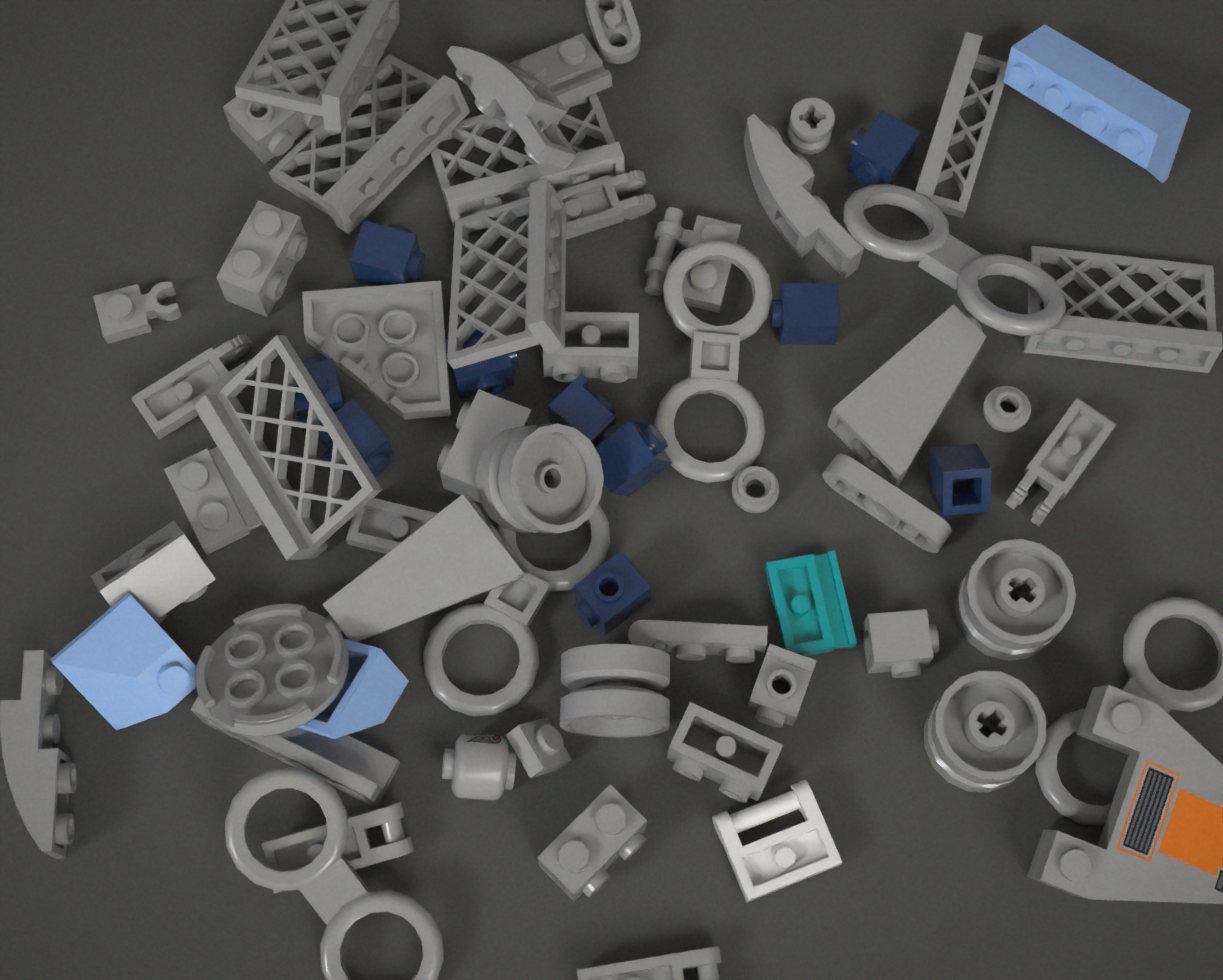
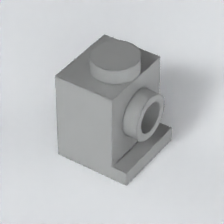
M769 644L746 709L755 712L754 718L766 725L782 728L785 723L793 726L817 661ZM779 680L787 683L790 686V691L785 694H779L773 689L772 682Z

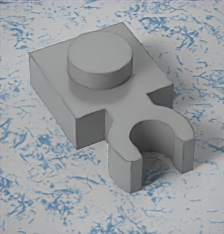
M172 282L158 283L152 287L149 293L144 295L139 284L93 296L102 334L107 344L152 332L150 319L159 318L163 321H173L181 317L182 312L178 303L167 306L161 305L163 299L177 295Z

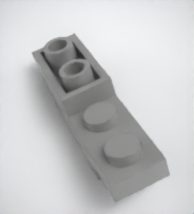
M451 46L446 53L456 67V76L469 87L475 96L474 103L477 108L489 117H503L506 123L514 131L518 132L526 144L524 147L525 152L536 163L540 165L548 163L567 169L577 157V154L557 126L568 112L557 97L541 81L514 64L468 48Z
M752 114L747 118L744 136L746 162L752 183L768 217L800 259L814 248L846 279L858 269L864 248L851 236L846 226L842 227L830 215V210L826 203L820 197L811 195L815 174L809 162L802 155H795L783 143L779 132L772 125L764 124L755 114Z
M24 650L21 700H0V735L3 761L16 807L28 832L42 852L55 859L66 858V844H72L75 832L73 814L68 813L69 793H75L78 774L76 764L71 763V757L58 748H52V744H57L60 738V719L58 714H54L55 695H60L63 689V674L50 661L52 656L45 650Z

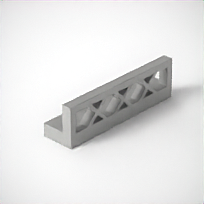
M969 32L965 33L915 192L925 195L940 207L943 213L959 218L964 217L1005 85L1003 80L1008 63L978 54L983 36ZM973 68L997 75L995 84L979 91L971 78ZM967 90L970 95L964 97ZM991 96L988 105L985 99ZM975 103L984 116V121L967 127L959 112L961 109ZM956 127L958 132L953 134L954 128ZM980 133L976 141L973 135ZM964 140L973 157L956 165L947 150L949 146ZM944 163L947 169L941 172ZM968 170V173H967V176H966V179H965L964 176L962 175V172H965V171ZM952 177L961 191L959 202L934 195L936 185Z
M199 696L191 708V711L203 723L292 767L316 773L331 786L375 808L380 804L400 765L398 759L349 735L332 739L300 728L266 736L244 735L230 731L215 722L206 711Z

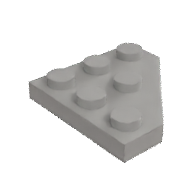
M441 281L302 292L304 335L310 345L328 359L333 358L335 365L404 420L452 416Z

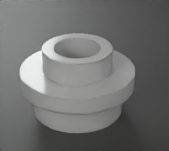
M1000 386L993 389L987 395L983 403V414L986 421L994 429L1002 432H1013L1022 428L1028 421L1031 414V404L1028 397L1021 390L1012 386ZM1008 402L1015 407V412H1005L1001 408L1000 403Z
M746 467L738 472L733 480L731 488L732 497L735 503L744 511L762 513L769 510L776 503L779 495V483L775 475L764 467ZM750 485H758L762 488L764 494L760 497H752L747 493L746 489Z

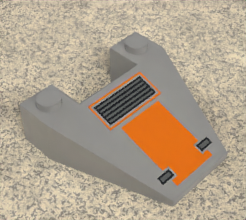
M1110 685L1093 688L1076 735L1128 754L1098 845H1093L1057 830L1043 829L1027 877L1086 899L1223 904V764L1157 703Z

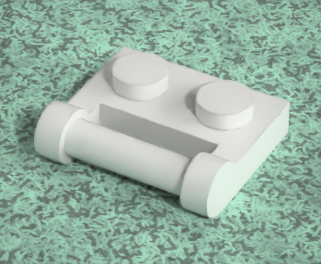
M806 780L792 784L791 791L729 815L727 811L712 816L714 827L724 846L746 903L842 864L829 829ZM798 809L802 813L805 822L742 846L737 833Z

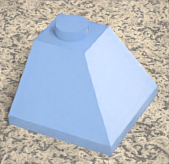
M129 592L50 659L58 670L116 731L169 712L196 688V665Z
M344 639L349 655V668L341 691L322 713L297 728L336 739L384 723L409 680L382 649Z

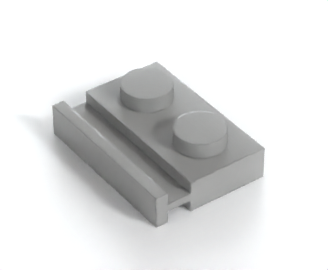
M583 33L511 62V64L529 72L541 81L563 106L612 87L611 72L603 67L601 58Z
M218 446L211 450L206 448L164 469L206 555L249 535V531L261 525L265 527V524Z

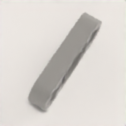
M837 454L822 474L824 481L834 491L925 551L938 553L952 533L950 525L938 514L847 455Z

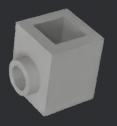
M927 609L868 614L861 626L868 674L891 672L893 678L915 677L921 674V669L927 668L934 658V653L939 652L936 624H929Z

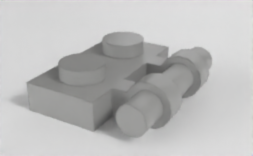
M674 207L667 208L664 220L657 224L654 235L658 241L654 256L648 259L644 273L648 277L644 289L645 292L653 296L662 295V287L667 269L672 263L671 259L674 248L685 250L700 241L718 239L737 244L741 225L697 215L693 231L683 229L681 227L683 211ZM709 260L692 267L684 277L682 285L685 304L720 313L732 263L722 260Z

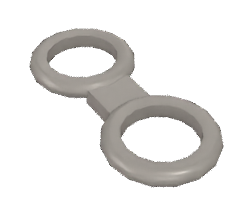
M874 184L853 192L844 204V223L851 236L865 249L887 259L902 262L920 261L918 267L957 290V294L966 310L981 323L1003 333L1029 336L1040 335L1056 327L1066 310L1064 293L1051 275L1040 266L1020 257L1005 254L982 255L949 234V222L942 210L925 195L907 187L892 184ZM882 204L902 207L913 212L924 221L929 229V236L912 241L888 237L878 232L868 223L863 211L873 205ZM988 275H1005L1021 280L1038 292L1044 302V309L1034 314L1008 312L995 306L983 296L978 287V280Z
M718 239L700 241L679 253L667 269L662 287L665 309L676 328L691 338L689 377L673 385L659 402L654 426L663 435L668 444L664 451L672 461L670 466L687 478L705 483L729 481L742 469L750 467L761 453L766 434L763 410L752 392L738 382L740 342L754 335L768 318L773 299L770 276L760 259L744 246ZM722 260L733 263L742 270L751 283L753 293L751 309L745 317L731 325L714 326L702 322L691 314L683 299L682 285L684 277L692 267L704 261ZM716 394L727 398L737 406L744 418L746 435L743 446L736 455L722 462L707 463L694 459L682 449L675 437L674 419L677 410L683 402L695 395Z
M599 503L592 516L586 520L591 529V542L587 553L577 564L565 570L547 571L534 567L523 558L517 547V531L508 530L498 525L497 531L529 573L518 580L491 590L484 603L466 604L447 613L431 630L423 651L424 676L433 694L451 710L473 717L497 715L517 705L532 688L539 669L538 643L529 627L549 592L573 589L577 583L605 562L611 544L609 521ZM487 623L502 628L513 637L519 649L520 662L515 676L505 688L489 695L475 696L460 691L448 680L444 672L443 655L448 642L458 631L473 624Z
M1168 597L1149 603L1132 618L1123 637V662L1129 679L1121 690L1157 703L1168 714L1171 710L1193 712L1215 705L1223 698V616L1216 609L1192 598ZM1172 617L1189 619L1201 625L1213 637L1218 650V668L1208 684L1192 691L1176 690L1161 683L1150 671L1144 656L1145 639L1151 627L1157 622ZM1083 708L1063 714L1046 729V741L1039 758L1036 760L1035 773L1043 795L1060 814L1081 825L1104 827L1111 804L1104 806L1090 805L1076 799L1062 785L1057 772V754L1068 736L1078 731L1086 709Z
M297 767L273 768L249 779L231 801L225 819L226 847L236 868L253 883L278 892L300 890L326 924L320 943L321 970L326 980H352L342 963L341 946L346 931L356 920L376 912H390L402 916L415 927L422 941L423 959L419 971L411 980H437L444 961L443 938L432 913L414 897L393 890L370 891L343 856L349 837L347 811L337 790L318 774ZM292 788L307 793L319 803L326 817L327 837L322 851L312 862L300 868L282 870L265 864L254 854L247 840L246 823L252 807L263 795L275 789Z

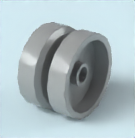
M562 424L527 425L503 430L488 442L479 458L476 474L479 500L489 517L505 529L523 533H562L577 529L592 516L601 500L604 482L601 458L591 440L576 428Z
M1025 539L1000 541L981 553L958 586L954 603L957 624L968 642L985 655L1005 661L1027 659L1043 650L1068 622L1073 614L1076 590L1073 576L1061 557L1043 544Z
M631 644L585 645L565 651L561 654V684L573 691L560 698V728L580 735L618 738L649 736L669 730L670 700L659 694L658 691L667 687L670 683V655L659 649Z
M979 670L959 677L932 706L924 725V747L932 767L948 783L971 792H991L1008 786L1039 758L1046 741V716L1038 697L1021 680L1001 671ZM984 728L988 732L989 737H985L979 729Z

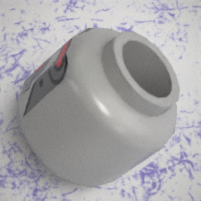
M466 732L459 735L454 749H444L442 779L451 780V789L457 798L497 801L503 795L504 790L513 789L516 752L514 749L508 748V743L504 737Z

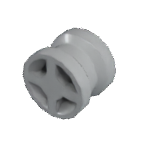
M810 97L797 102L791 110L790 123L788 125L787 138L789 144L802 154L811 155L824 150L830 142L834 127L835 114L833 108L820 98ZM812 121L816 122L817 126H814Z

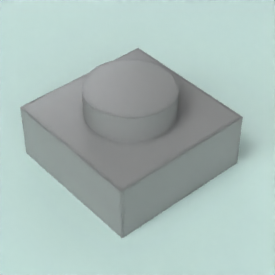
M548 717L520 724L506 734L530 779L557 771L572 760L564 746L561 734L552 726Z

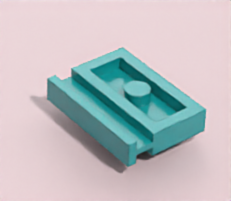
M835 550L815 556L814 554L766 562L765 572L783 649L803 656L832 652L834 649L855 647L857 643Z

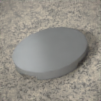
M286 603L260 607L233 619L234 625L219 636L211 646H205L197 663L195 674L196 688L210 717L230 731L251 736H266L295 729L322 713L334 701L345 683L349 668V655L343 636L334 621L331 622L315 612L308 611L305 605Z

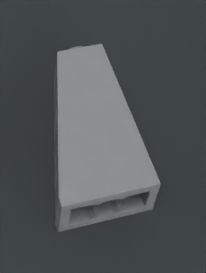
M953 304L832 409L827 426L874 473L894 486L898 487L976 359L987 337L983 333L979 322L972 315L962 313Z
M462 494L322 605L329 613L325 618L331 622L334 621L344 639L348 638L351 641L360 642L518 580L529 573V571L472 497Z

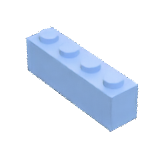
M1045 24L1011 46L1003 80L1005 84L1143 167L1161 183L1168 179L1191 111L1190 109Z

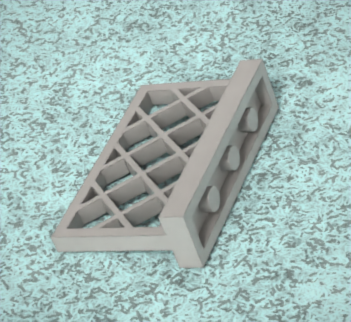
M285 0L235 85L236 97L323 117L325 130L342 133L400 22L399 0H324L305 6L302 0ZM351 6L366 8L364 11L347 15L344 11L345 8ZM331 12L337 17V19L321 24L315 19V17ZM305 21L309 26L292 33L286 28L289 25ZM345 30L351 36L336 42H332L328 37ZM316 39L323 45L307 51H303L299 46ZM287 48L294 54L275 61L271 57V53ZM328 58H332L336 63L333 66L317 70L312 64ZM303 67L307 72L305 75L289 80L283 74V72ZM273 76L278 82L267 87L254 84L255 81ZM317 86L320 90L317 98L297 93V91Z
M389 54L376 66L353 110L354 112L359 106L372 103V113L356 117L350 116L341 133V143L321 147V143L328 136L340 133L325 130L323 121L311 130L268 174L273 182L331 216L338 228L350 234L470 113L457 81L446 75H443L438 80ZM393 72L402 76V83L381 88V84ZM427 91L416 103L411 104V94ZM402 97V106L381 111V101ZM397 121L386 133L381 134V124ZM371 127V137L351 141V131ZM367 151L355 164L350 165L351 154ZM341 157L340 167L320 171L321 161ZM311 163L310 174L293 178L289 176L298 166ZM336 182L323 196L319 194L320 185Z
M597 93L564 106L568 111L570 107L588 103L591 109L584 121L565 114L557 124V126L561 124L577 131L569 142L577 157L567 169L548 163L540 165L527 154L524 155L509 149L508 147L516 135H520L506 123L503 117L496 116L492 118L482 114L463 119L442 140L454 138L464 142L458 152L453 155L438 149V146H436L429 153L447 205L453 230H455V220L529 197L530 183L545 178L548 179L555 191H559L606 175L613 177L625 173L623 151L619 141L615 142ZM498 127L507 132L497 144L482 138L481 136L484 131ZM586 135L604 142L603 146L588 150L579 148ZM473 147L491 153L483 166L465 160ZM500 158L518 164V167L514 170L502 173L492 171ZM458 169L475 176L473 181L451 186L449 182Z
M547 178L530 183L529 197L455 220L447 362L453 369L539 344L547 354L565 349L566 206ZM528 214V218L516 232L508 228L516 218ZM488 228L474 245L469 243L470 232ZM501 235L508 239L495 255L486 252ZM521 246L527 248V253L515 266L507 263ZM479 259L487 262L473 279L467 277V272ZM499 270L507 273L493 291L485 287ZM519 281L526 283V288L514 302L505 298ZM477 294L486 297L471 315L465 312L466 306ZM498 305L507 309L491 327L483 323ZM518 317L525 319V331L508 336L504 335ZM476 329L484 333L474 346L463 349V344Z
M1031 246L1028 253L1029 262L1040 266V262L1057 264L1067 273L1056 281L1059 287L1063 288L1074 280L1089 296L1077 304L1063 291L1066 312L1059 324L1043 334L1024 336V353L1202 373L1210 372L1223 349L1222 332H1217L1213 266ZM1090 268L1102 269L1112 279L1099 287L1084 272ZM1135 273L1147 274L1157 285L1148 292H1145L1129 277ZM1180 278L1200 280L1201 292L1191 297L1175 282ZM1028 285V314H1034L1040 311V303L1043 300L1038 292ZM1118 285L1135 299L1134 302L1124 309L1107 294ZM1164 290L1181 304L1171 314L1153 299ZM1097 301L1113 317L1109 320L1092 318L1084 310ZM1143 306L1159 322L1155 325L1138 323L1131 314ZM1186 312H1190L1202 323L1203 330L1184 328L1177 319Z
M276 335L216 395L205 394L194 405L195 410L286 561L317 558L328 548L325 541L382 490L286 336ZM278 355H280L285 363L283 384L269 382L271 362ZM247 385L255 386L252 414L245 412L236 397ZM268 388L282 390L280 418L265 416ZM295 392L303 393L309 402L307 422L292 420ZM265 422L279 424L276 452L269 451L263 441ZM292 426L306 428L303 456L289 454ZM319 431L328 432L333 440L331 461L316 458ZM288 460L302 463L300 490L292 489L286 479ZM315 465L330 467L327 495L312 492ZM343 470L352 471L362 487L351 499L340 497ZM312 499L327 502L325 521L318 529L310 518Z

